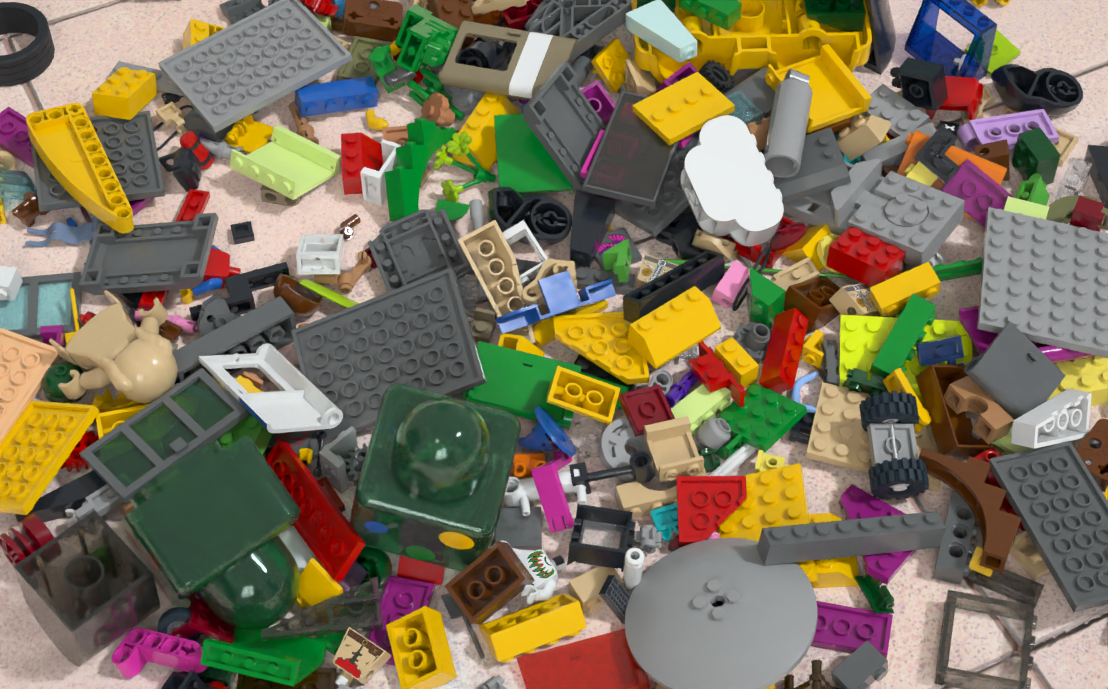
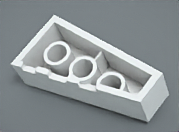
M1068 388L1015 419L1011 428V443L1035 449L1085 438L1089 430L1092 393Z

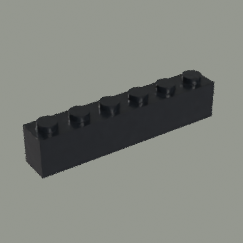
M706 250L623 296L624 320L634 323L694 286L702 292L704 289L715 285L725 275L724 255Z

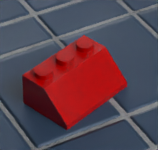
M361 132L341 134L344 195L363 194L360 172L364 167L380 171L383 166L381 144Z

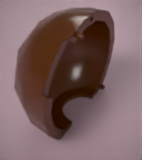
M280 273L274 285V298L281 296L294 312V316H310L324 306L322 296L317 297L307 288L299 284L300 281Z

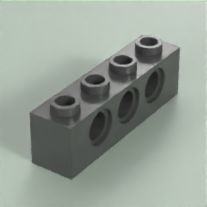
M952 491L945 520L946 530L939 547L933 578L961 585L963 576L968 577L970 563H967L966 560L967 557L972 558L975 544L970 542L971 538L976 539L979 525L974 524L976 517L972 509L955 491Z

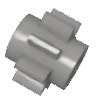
M643 525L639 531H634V547H639L644 554H652L656 551V548H661L662 532H657L655 526Z

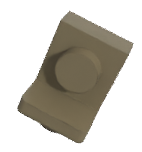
M476 307L474 321L471 326L474 341L490 343L496 327V312Z

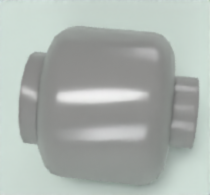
M713 417L708 419L697 431L700 446L710 448V450L720 449L731 437L729 424L722 418Z

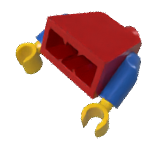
M212 245L203 282L191 290L181 289L182 302L189 304L194 300L193 295L199 296L209 291L223 289L226 284L225 278L240 274L241 268L230 266V255Z

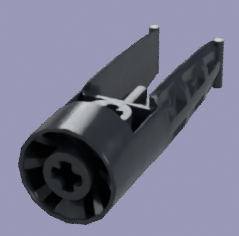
M501 17L500 21L494 26L502 27L504 18ZM477 37L460 52L457 63L497 70L511 57L517 44L505 42L502 46L498 40Z

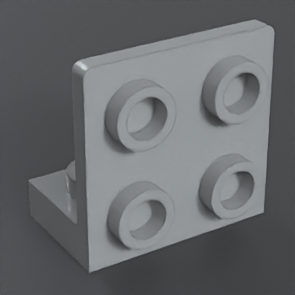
M352 426L346 431H342L334 441L325 445L319 452L323 479L341 494L348 489L344 459L348 458V452L355 453L354 447H358L356 429Z

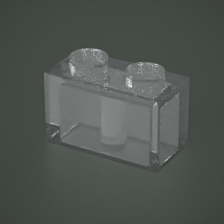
M1072 158L1059 184L1055 201L1066 196L1081 195L1089 178L1092 167L1091 163Z

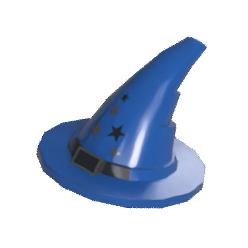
M540 406L536 407L534 412L539 423L526 437H515V441L523 449L542 452L562 450L567 455L574 456L576 454L575 447L562 427L546 410Z

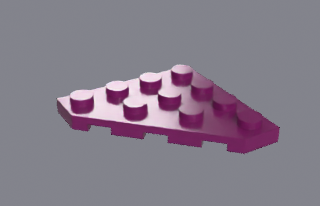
M853 484L846 489L839 500L840 507L844 509L846 514L845 520L905 514ZM916 550L861 555L865 563L864 569L868 575L877 580L879 579L887 585Z

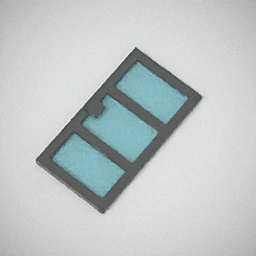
M81 272L21 277L23 282L15 300H0V328L31 339L41 338V326L63 325L65 333L75 332L70 289H74L80 328L81 320L79 314H81L82 290L79 283L82 276Z

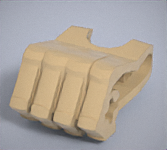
M554 259L545 260L536 278L522 291V300L528 304L527 307L537 304L541 316L548 314L549 311L537 281L567 270L577 292L575 262ZM538 322V323H536V324L533 323V324H532V327H534L535 325L539 324L540 322Z

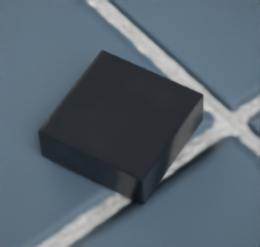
M251 221L230 225L234 245L255 241Z

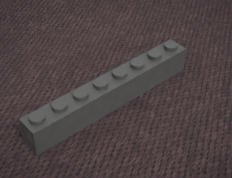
M938 511L768 527L762 528L757 550L764 565L939 548L946 526Z

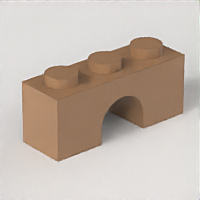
M969 376L949 384L944 395L945 403L957 414L964 411L976 414L979 418L973 430L987 444L1008 434L1014 419Z

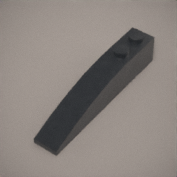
M137 448L104 464L116 478L126 474L131 481L151 470L149 463ZM92 470L40 497L28 515L33 513L42 522L67 517L66 509L76 511L82 507L87 496L105 486L106 483ZM15 514L17 522H19L28 515Z

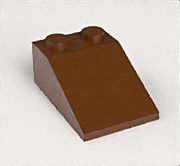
M824 276L790 285L785 293L783 310L787 311L793 308L799 310L809 320L807 326L809 331L822 328L840 314L829 301L840 287Z

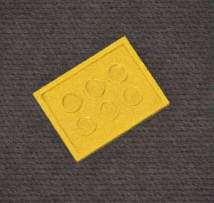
M698 72L633 105V112L669 146L702 129L708 121L735 111V105Z

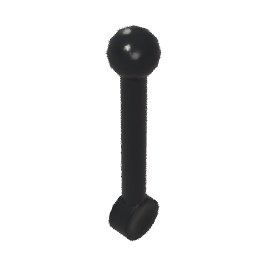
M321 431L318 434L320 439L319 452L324 447V440L327 438L325 431ZM319 455L317 459V467L313 471V474L316 477L322 476Z

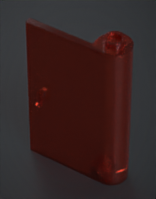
M625 629L517 658L526 689H650L648 675L639 667L632 656Z

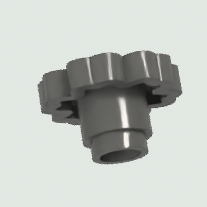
M749 322L747 326L741 324L734 333L733 338L757 364L762 359L765 360L771 330L761 323Z

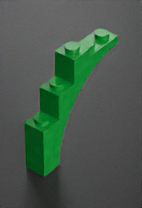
M416 118L414 123L406 124L408 142L403 143L404 146L396 148L398 166L392 167V171L385 172L390 221H397L419 211V189L426 165L438 148L449 141H453L452 135L459 133L458 130H454L453 127H446L441 130L440 126H435V121H427L426 118Z

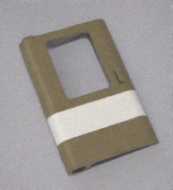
M463 21L445 65L439 71L438 79L445 86L531 100L558 66L565 61H569L578 40ZM467 36L516 43L517 46L507 70L499 71L455 63Z

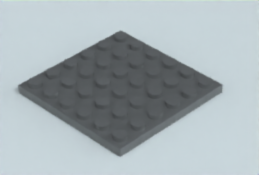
M150 111L138 112L131 120L108 116L90 117L89 119L127 200L165 196ZM31 142L39 211L83 207L55 179Z

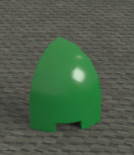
M438 199L435 212L445 209L449 220L457 221L466 215L470 205Z

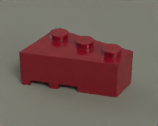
M1079 196L1069 225L1101 231L1102 227L1099 226L1102 225L1106 214L1103 213L1104 203Z

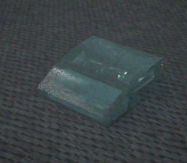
M0 169V198L24 200L23 195L26 192L33 194L37 191L33 181L25 171Z

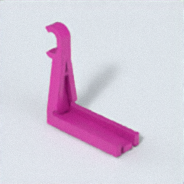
M562 450L553 452V460L531 470L551 533L574 527L572 515L557 472L572 462V457Z

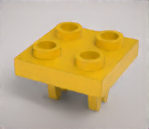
M618 38L612 39L591 61L595 67L592 73L598 74L596 79L603 80L611 93L617 92L625 83V59H631Z

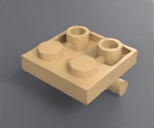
M1027 531L1017 535L1010 554L1034 580L1050 572Z

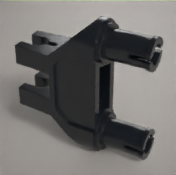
M693 212L680 213L656 236L657 241L670 245L676 256L683 260L692 259L705 252V250L692 245L696 230H702Z

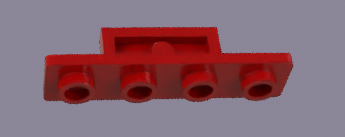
M703 341L699 342V357L689 361L691 371L709 393L726 387L731 391V397L738 406L743 407L744 397L746 396L744 387L737 383L732 372L727 371L722 360L717 359L712 348L707 347Z

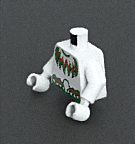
M512 548L535 580L531 584L526 585L523 591L520 592L527 606L534 601L549 600L558 585L557 571L566 568L562 556L559 555L549 560L544 550L541 549L534 551Z

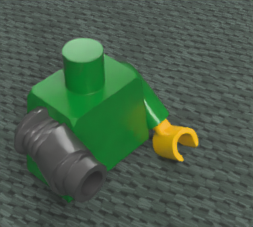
M395 41L390 45L374 47L371 54L368 55L388 94L403 87L406 82L412 81L417 76L415 72L412 73L404 68L397 69L391 55L395 56L402 48L397 47Z

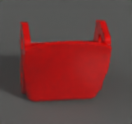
M945 76L948 98L938 110L968 112L969 120L976 119L983 97V84L979 83L977 78ZM926 109L927 115L930 116L929 119H933L936 111Z

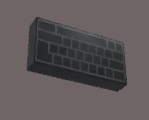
M608 575L599 595L620 622L625 624V612L631 595L615 575Z

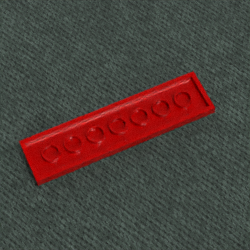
M278 438L263 462V471L259 468L256 476L261 483L264 482L275 498V502L334 581L341 582L362 551L365 542L287 441ZM276 479L288 491L297 509H294L285 499L276 484Z

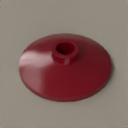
M803 222L780 225L775 235L769 240L768 245L770 249L782 250L792 246L805 235L807 226Z

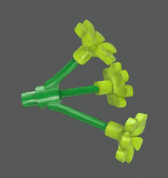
M463 131L460 136L458 133H454L452 135L454 141H449L447 143L448 147L443 145L441 151L438 150L436 153L438 159L435 160L434 170H438L442 165L447 164L473 173L474 180L463 185L455 186L450 179L441 182L443 195L447 196L446 201L459 203L458 193L463 192L464 189L482 182L486 183L489 181L494 183L496 175L490 174L489 171L481 167L469 152L468 144L472 142V139L466 131ZM447 151L450 154L455 153L457 156L461 154L466 155L475 165L476 169L454 161L455 159L448 157Z

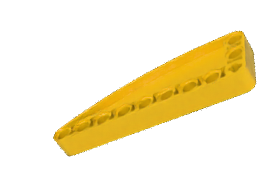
M70 103L28 114L26 116L28 136L41 160L55 179L77 202L102 222L119 233L131 232L134 229L132 208L84 106L80 103Z

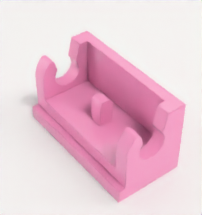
M734 261L715 288L710 300L723 307L730 308L731 304L729 302H734L749 275L750 269Z

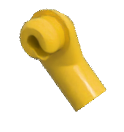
M374 110L366 111V120L370 129L380 131L383 127H389L388 121L376 117Z

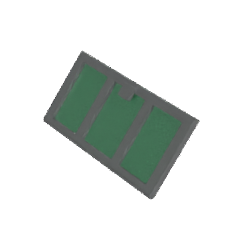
M200 368L79 454L125 503H128L240 423L249 414L231 394L203 368Z

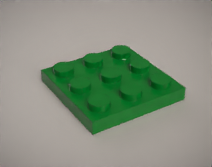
M753 383L745 390L746 396L744 397L743 407H739L734 401L716 418H722L729 424L731 437L741 434L742 442L766 452L807 413L806 406Z

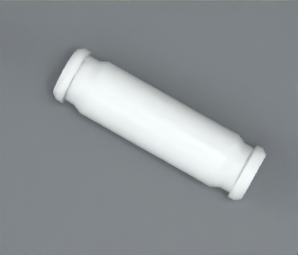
M630 548L625 554L622 580L624 581V588L629 594L640 583L642 577L644 553L639 548Z

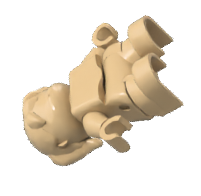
M105 290L104 293L113 305L108 306L90 319L75 333L65 348L53 339L49 340L62 359L78 365L87 371L80 375L78 371L70 370V375L73 379L69 383L61 382L58 386L68 399L74 400L83 396L86 390L102 389L112 383L116 390L123 392L130 400L150 404L174 387L178 374L171 342L159 335V326L166 321L168 313L159 299L155 298L153 301L155 305L148 312H145L144 309H138L143 320L140 327L135 328L128 311L113 294Z

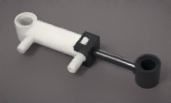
M638 451L631 455L630 465L588 473L586 463L582 462L569 465L570 470L560 471L558 475L564 494L575 492L578 504L585 505L587 503L586 494H591L590 482L628 474H632L634 480L639 483L651 481L655 476L652 457L648 452ZM507 477L499 484V491L504 505L508 508H518L521 506V514L523 516L530 515L529 501L540 499L533 477L520 480L516 477Z

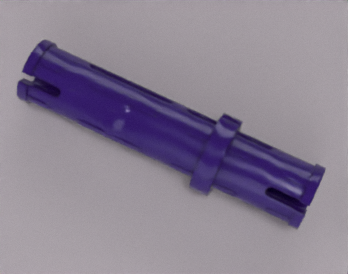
M691 369L678 382L674 383L670 387V391L665 395L670 408H673L679 400L685 398L687 391L698 380Z

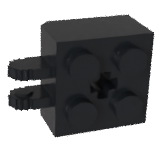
M908 57L900 67L890 69V76L895 77L892 79V86L900 88L902 97L914 106L937 111L948 98L944 65Z

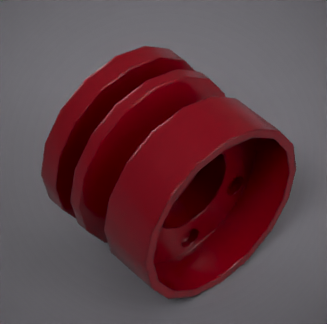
M33 513L18 522L21 534L14 528H9L8 535L5 533L0 535V545L6 558L24 576L32 573L31 567L34 569L40 568L37 556L48 562L61 551L50 530Z

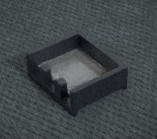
M578 504L571 542L569 544L567 565L576 562L616 569L621 568V572H623L625 554L627 550L632 548L636 525V522L632 521L633 512Z

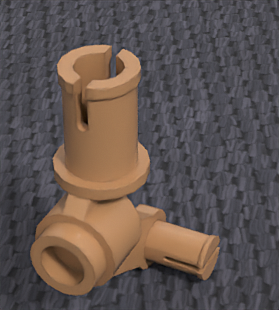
M360 251L358 253L359 261L351 273L314 274V282L318 284H333L339 288L340 292L350 293L363 273L367 272V270L368 272L372 271L371 258L367 256L365 251L363 253Z

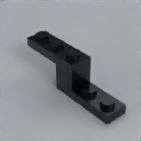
M287 262L225 278L229 297L224 298L229 310L234 314L242 315L256 309L252 292L274 286L280 273L290 275ZM202 304L189 308L192 321H197Z

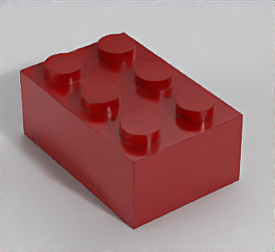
M850 226L829 246L826 266L869 287H873L902 272L906 251Z

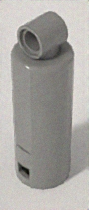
M791 68L787 71L784 80L779 83L775 91L764 151L767 170H770L773 176L778 178L793 177L800 170L813 94L811 87L808 85L810 76Z

